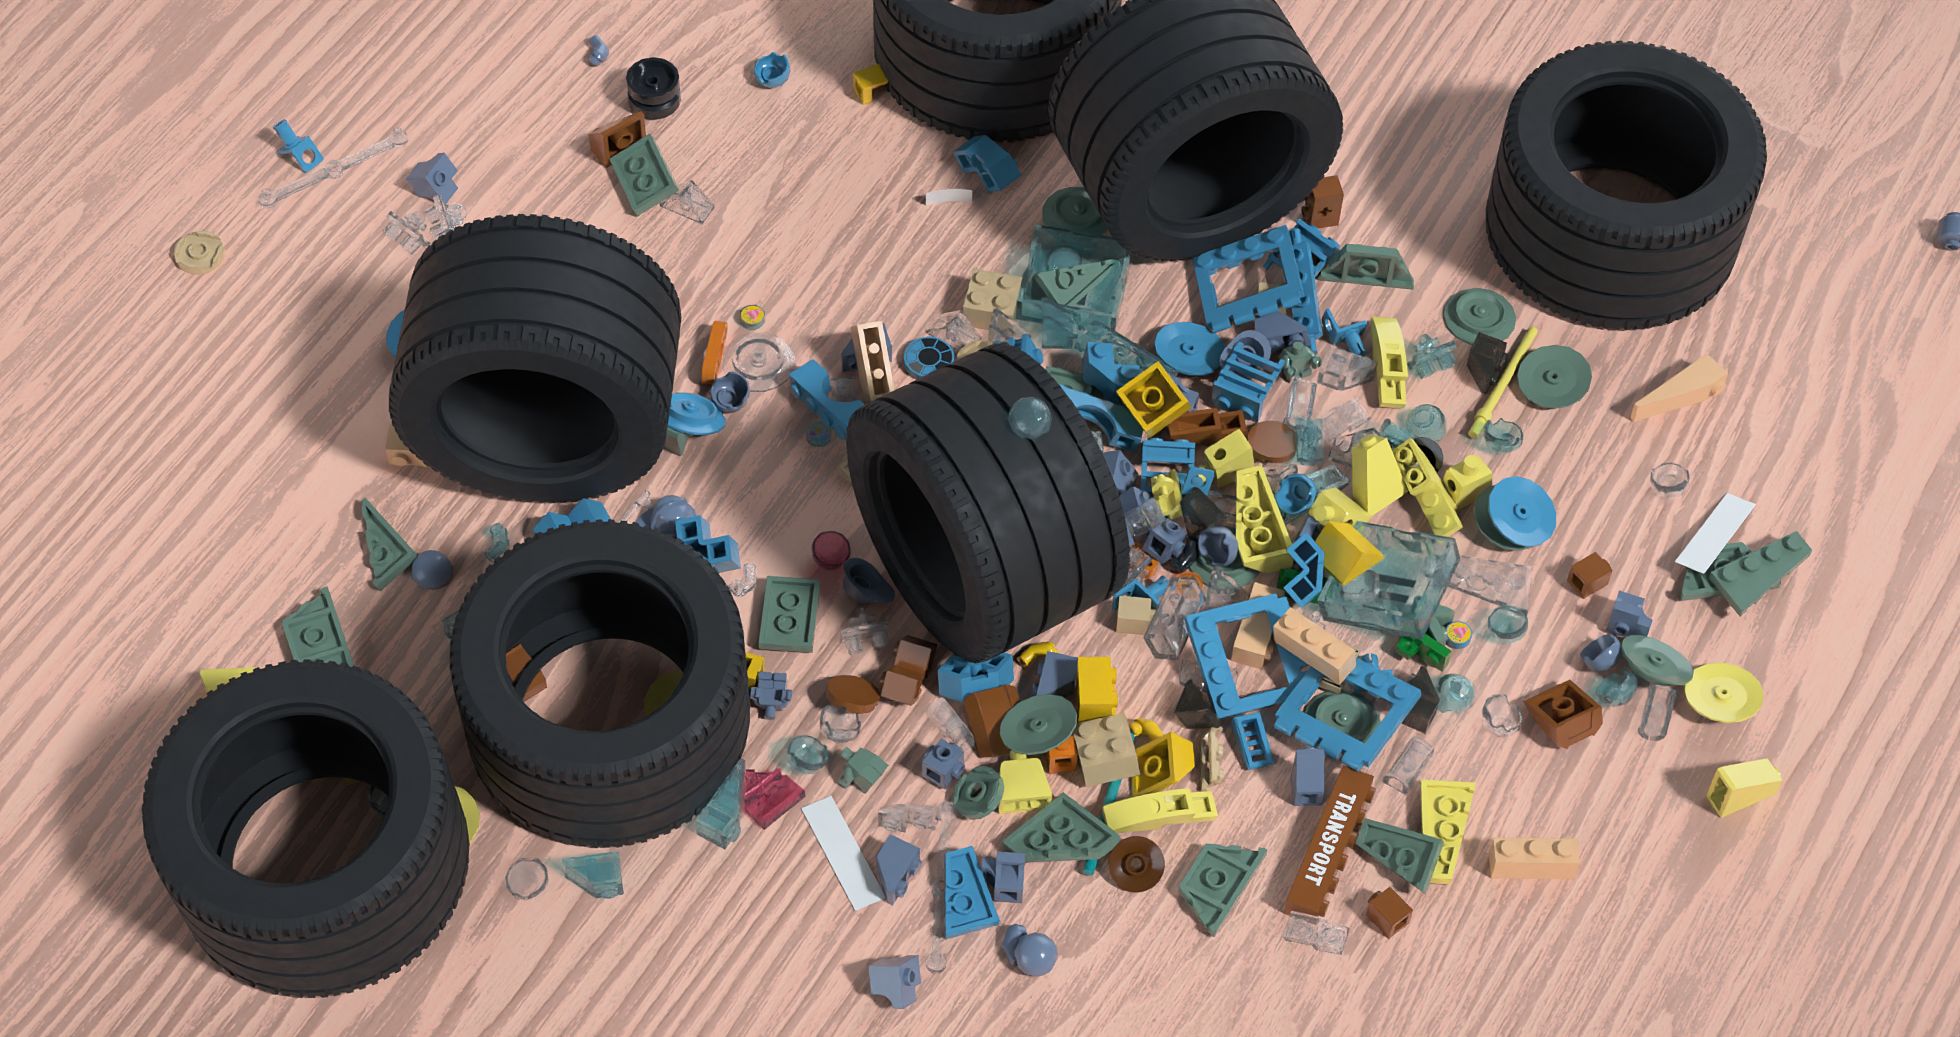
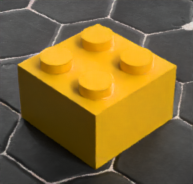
M1159 361L1116 391L1123 404L1149 438L1191 409L1188 400Z
M1078 657L1075 685L1077 724L1116 715V707H1118V692L1115 691L1117 672L1116 667H1111V657Z

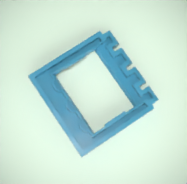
M1287 225L1211 250L1193 258L1206 323L1209 329L1213 328L1215 333L1232 328V321L1237 326L1255 320V313H1258L1261 318L1280 311L1279 305H1282L1284 309L1301 304L1300 298L1305 297ZM1269 251L1280 252L1281 264L1287 284L1217 307L1219 303L1211 275L1216 274L1217 270L1223 267L1231 269L1239 266L1243 260L1250 259L1254 261L1262 258Z
M1275 593L1184 617L1215 721L1283 704L1307 671L1301 672V668L1307 667L1308 664L1276 643L1290 686L1256 693L1239 699L1216 626L1218 623L1225 622L1227 624L1251 618L1254 614L1266 612L1274 635L1273 626L1290 608L1287 597L1278 598Z
M1356 658V667L1345 678V682L1355 687L1360 686L1368 690V694L1378 699L1382 697L1390 701L1393 706L1364 744L1300 711L1303 704L1306 705L1318 689L1321 680L1325 676L1311 666L1275 713L1276 722L1274 728L1288 736H1293L1296 732L1295 739L1312 748H1316L1319 744L1318 749H1324L1325 755L1337 761L1343 755L1341 763L1358 772L1363 766L1369 768L1420 699L1421 690Z

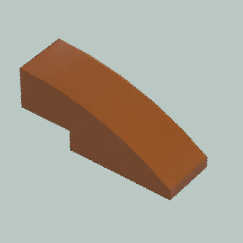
M1217 408L1185 412L1168 425L1170 439L1189 440L1190 443L1213 445L1238 429L1241 430L1247 439V428L1242 410L1218 413Z

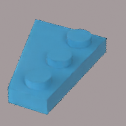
M969 846L947 852L945 854V940L999 925L1000 920L973 847Z

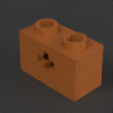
M1338 175L1324 177L1318 182L1317 187L1312 189L1313 192L1305 197V206H1302L1301 211L1303 220H1307L1308 225L1312 224L1317 228L1339 225L1344 192Z

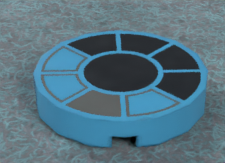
M930 336L912 341L904 353L905 370L915 379L943 368L954 361V353L950 345L940 338Z

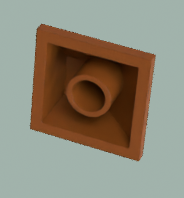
M640 111L613 121L601 128L595 129L589 134L590 150L606 168L612 165L610 158L646 136L644 113Z

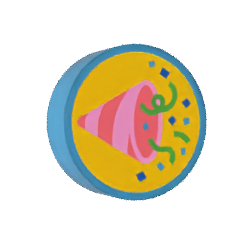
M1455 621L1446 627L1448 635L1446 643L1449 646L1462 649L1470 644L1472 630L1469 625L1461 621Z

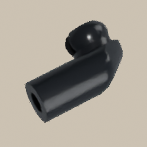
M1188 537L1181 559L1178 557L1171 559L1170 569L1172 571H1177L1178 574L1185 573L1196 561L1198 552L1197 538Z

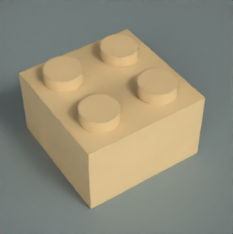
M973 268L963 306V326L1012 334L1022 296L1023 277Z
M1125 712L1076 724L1073 735L1086 787L1140 775L1137 755Z

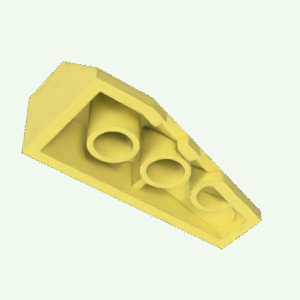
M1260 465L1238 470L1236 474V538L1238 541V552L1243 565L1268 574L1280 571V569L1292 568L1294 559L1286 551L1292 545L1264 469Z

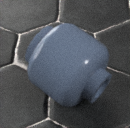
M1959 212L1947 213L1946 216L1939 220L1938 242L1944 245L1946 249L1952 251L1960 249Z

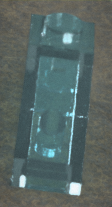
M740 758L695 821L697 835L723 849H726L730 842H735L741 833L740 825L746 782L745 760Z

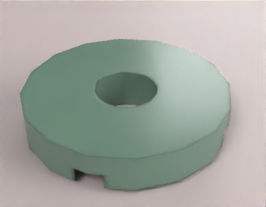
M978 766L971 769L973 772L968 775L964 774L954 788L953 804L956 805L958 813L970 820L981 819L989 815L998 806L1003 797L1004 783L1002 777L993 768L987 766ZM982 788L980 794L974 797L976 791Z

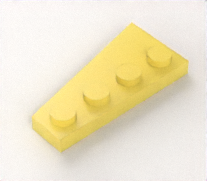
M1421 780L1420 782L1421 834L1442 839L1444 842L1430 883L1451 884L1476 786L1475 782Z

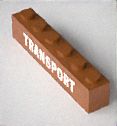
M1345 765L1342 766L1287 897L1283 914L1312 925H1316L1319 916L1325 917L1330 901L1326 900L1329 893H1335L1339 882L1336 874L1338 870L1344 871L1349 857L1345 854L1347 847L1353 849L1358 833L1354 832L1357 825L1362 826L1367 814L1364 806L1366 802L1371 804L1376 792V788L1372 787L1374 776L1362 771L1358 772Z

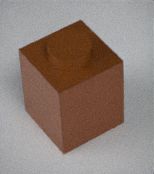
M1594 552L1571 566L1567 581L1585 599L1608 585L1613 570L1605 559H1602Z
M1388 887L1383 892L1377 891L1369 898L1366 916L1388 939L1410 923L1413 909L1391 887Z

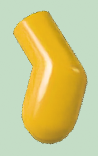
M1050 641L1032 644L1017 660L1021 666L1026 668L1037 657L1044 655L1046 658L1047 651L1058 653V649Z
M1137 718L1129 724L1130 732L1135 737L1140 734L1148 735L1151 741L1164 735L1157 723L1152 720Z

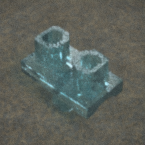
M1428 334L1421 335L1419 337L1420 344L1415 345L1414 349L1417 353L1423 352L1414 355L1413 360L1407 362L1410 370L1415 368L1421 379L1426 378L1436 372L1432 361L1437 360L1442 371L1452 368L1457 363L1453 353L1457 346L1453 340L1434 347L1440 344L1437 337L1431 339Z
M1296 418L1297 462L1308 466H1314L1316 462H1323L1322 419L1304 420Z

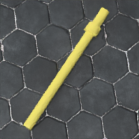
M1531 326L1528 328L1483 408L1478 409L1474 416V423L1468 432L1471 438H1477L1483 426H1487L1491 420L1494 407L1538 333L1535 327Z

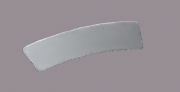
M945 189L926 193V205L941 202L972 203V190Z

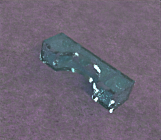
M1096 320L1081 328L1074 349L1082 354L1085 352L1087 342L1113 343L1114 364L1138 365L1141 374L1159 361L1170 377L1171 375L1177 377L1178 371L1165 364L1159 357L1102 322Z

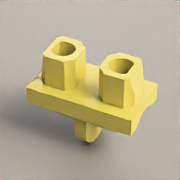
M1170 470L1166 475L1160 474L1152 477L1151 489L1159 518L1167 516L1168 519L1173 520L1183 516L1184 506L1176 470Z

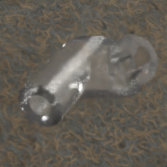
M753 563L744 564L743 579H736L735 583L733 581L730 582L729 589L733 596L743 597L756 587V565Z

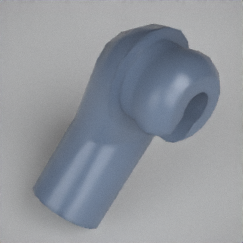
M594 35L589 40V43L594 48L593 54L589 56V60L593 65L599 66L608 57L609 49L598 35Z
M1013 924L1007 928L1002 942V948L1013 967L1018 966L1014 955V950L1019 942L1018 939L1027 934L1025 926Z

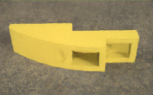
M1372 316L1373 364L1377 367L1379 407L1404 408L1406 406L1405 380L1408 378L1405 346L1399 323L1396 318Z
M1409 438L1393 449L1392 452L1410 494L1416 496L1437 540L1444 541L1463 528L1455 512L1457 507L1451 495L1415 441Z
M1189 788L1145 794L1102 807L1105 824L1116 833L1160 830L1163 825L1215 821L1218 817L1212 791L1190 793Z

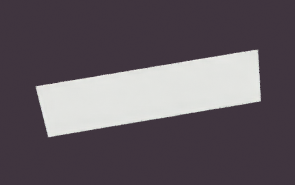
M1727 493L1675 562L1704 574L1756 504Z
M832 796L801 808L854 910L857 911L885 899L886 897Z

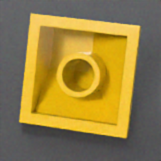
M1169 732L1135 749L1140 775L1132 777L1133 797L1156 793L1179 782L1195 767L1193 743L1173 732Z

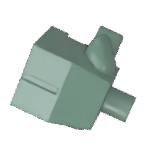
M1298 341L1294 342L1292 346L1283 349L1277 361L1278 364L1280 359L1285 360L1281 372L1289 384L1299 380L1300 377L1305 378L1311 375V367L1316 369L1322 366V359L1317 357L1309 347L1304 346L1302 342Z
M846 747L840 756L847 761V764L843 768L844 775L838 782L844 788H847L853 781L866 794L889 765L867 749L860 747L854 753Z

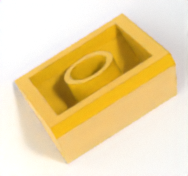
M1328 521L1315 541L1325 553L1324 569L1342 586H1345L1384 559V555L1350 523Z

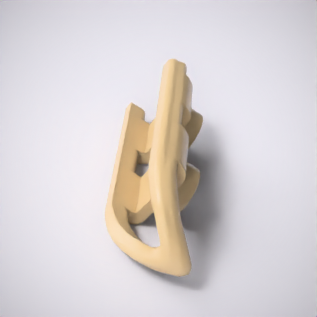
M1219 725L1211 726L1210 730L1205 732L1200 740V789L1202 792L1207 791V787H1211L1214 784H1221L1224 778V770L1219 768L1218 762L1223 754V746L1219 744V739L1216 737V734L1223 730ZM1206 763H1209V771L1206 769Z

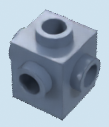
M1167 518L1160 524L1155 523L1149 529L1148 537L1142 549L1164 564L1173 556L1178 557L1183 552L1186 546L1183 542L1188 532Z
M942 738L935 746L931 745L928 748L922 761V776L943 789L949 785L953 778H959L965 769L964 752L957 744L948 743Z

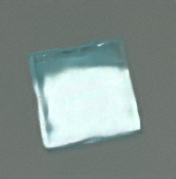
M1036 224L1029 250V264L1023 274L1017 298L1016 319L1115 336L1133 254L1122 248L1113 237L1081 234L1068 229ZM1119 259V266L1074 306L1051 303L1033 277L1034 274L1039 272Z
M1357 521L1354 528L1384 555V559L1345 586H1342L1330 575L1317 600L1323 620L1422 640L1461 560L1456 539L1423 532H1406L1389 526Z

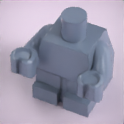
M759 671L758 687H750L749 697L753 699L755 705L760 707V710H765V719L774 720L776 711H782L791 701L792 690L787 689V673Z

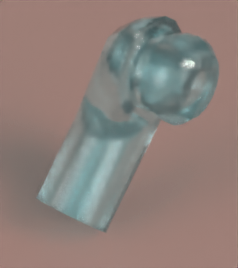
M500 523L491 526L490 533L492 534L493 545L484 553L491 562H494L498 556L502 555L510 545L509 533Z

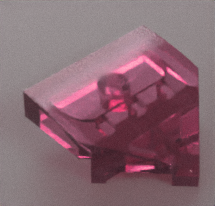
M776 768L773 772H755V769H746V786L743 797L745 811L764 830L806 797L803 788L787 775H782L781 768Z

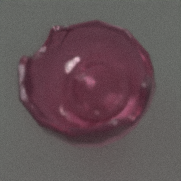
M833 530L821 532L812 542V559L819 567L825 570L839 569L850 558V543L839 532Z

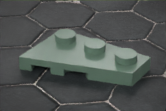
M1364 818L1355 844L1426 895L1444 842L1436 837Z

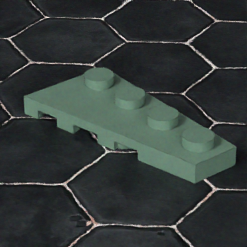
M1795 531L1712 571L1709 579L1739 617H1741L1768 590L1773 589L1783 577L1789 575L1810 557L1812 549L1801 535Z

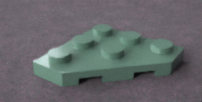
M1063 792L1002 841V845L1007 852L1025 853V863L1101 859L1121 840L1119 834Z

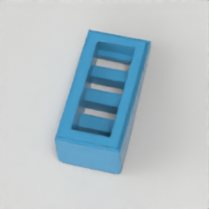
M1260 712L1234 717L1230 723L1247 770L1274 765ZM1253 726L1254 730L1244 732L1243 728ZM1257 736L1256 740L1246 741V737ZM1256 745L1261 747V749L1249 751L1248 748ZM1261 754L1265 757V759L1253 762L1251 758Z

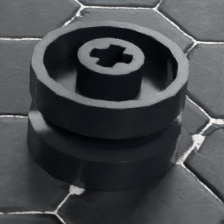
M651 57L639 60L628 69L626 75L628 102L634 113L642 111L645 119L655 120L665 118L677 110L681 101L678 70L671 62L663 58Z

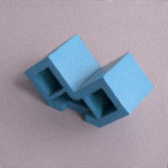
M986 135L972 137L953 151L963 172L977 171L988 192L1001 191L1021 176L1015 159Z
M1087 342L1082 358L1083 381L1090 387L1094 385L1103 393L1102 397L1107 401L1123 404L1116 391L1140 374V367L1138 365L1114 364L1113 343Z
M583 498L568 515L548 512L541 518L533 530L535 533H545L547 529L552 527L554 529L559 528L561 524L569 526L571 522L577 521L579 524L583 523V520L596 522L598 519L608 522V519L611 518L602 502Z
M701 515L675 520L677 539H681L686 546L690 545L693 547L695 552L699 551L703 558L711 563L712 568H716L718 573L741 569L738 543L730 535L711 538L710 524Z
M1307 532L1286 549L1303 571L1283 587L1301 609L1322 592L1325 553Z
M1005 652L991 660L976 664L966 662L958 656L951 655L938 669L939 694L963 703V700L973 692L1000 687L1004 684L1010 685L1014 680L1013 656Z

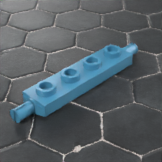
M1294 229V231H1290L1305 297L1300 298L1301 304L1292 307V314L1295 321L1306 326L1311 345L1307 347L1317 354L1315 340L1320 338L1323 332L1311 247L1307 241H1301L1300 229Z

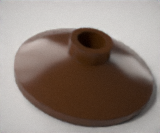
M1131 836L1121 840L1112 849L1108 867L1112 879L1119 887L1129 892H1144L1153 888L1160 881L1164 873L1165 860L1161 849L1155 842L1146 837ZM1139 858L1141 866L1133 868L1131 866L1132 859Z

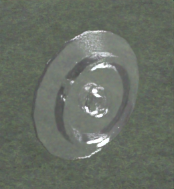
M753 332L738 337L728 345L722 358V369L725 375L728 372L742 374L749 382L750 392H766L778 388L789 379V374L794 371L795 356L790 345L782 338L769 333Z

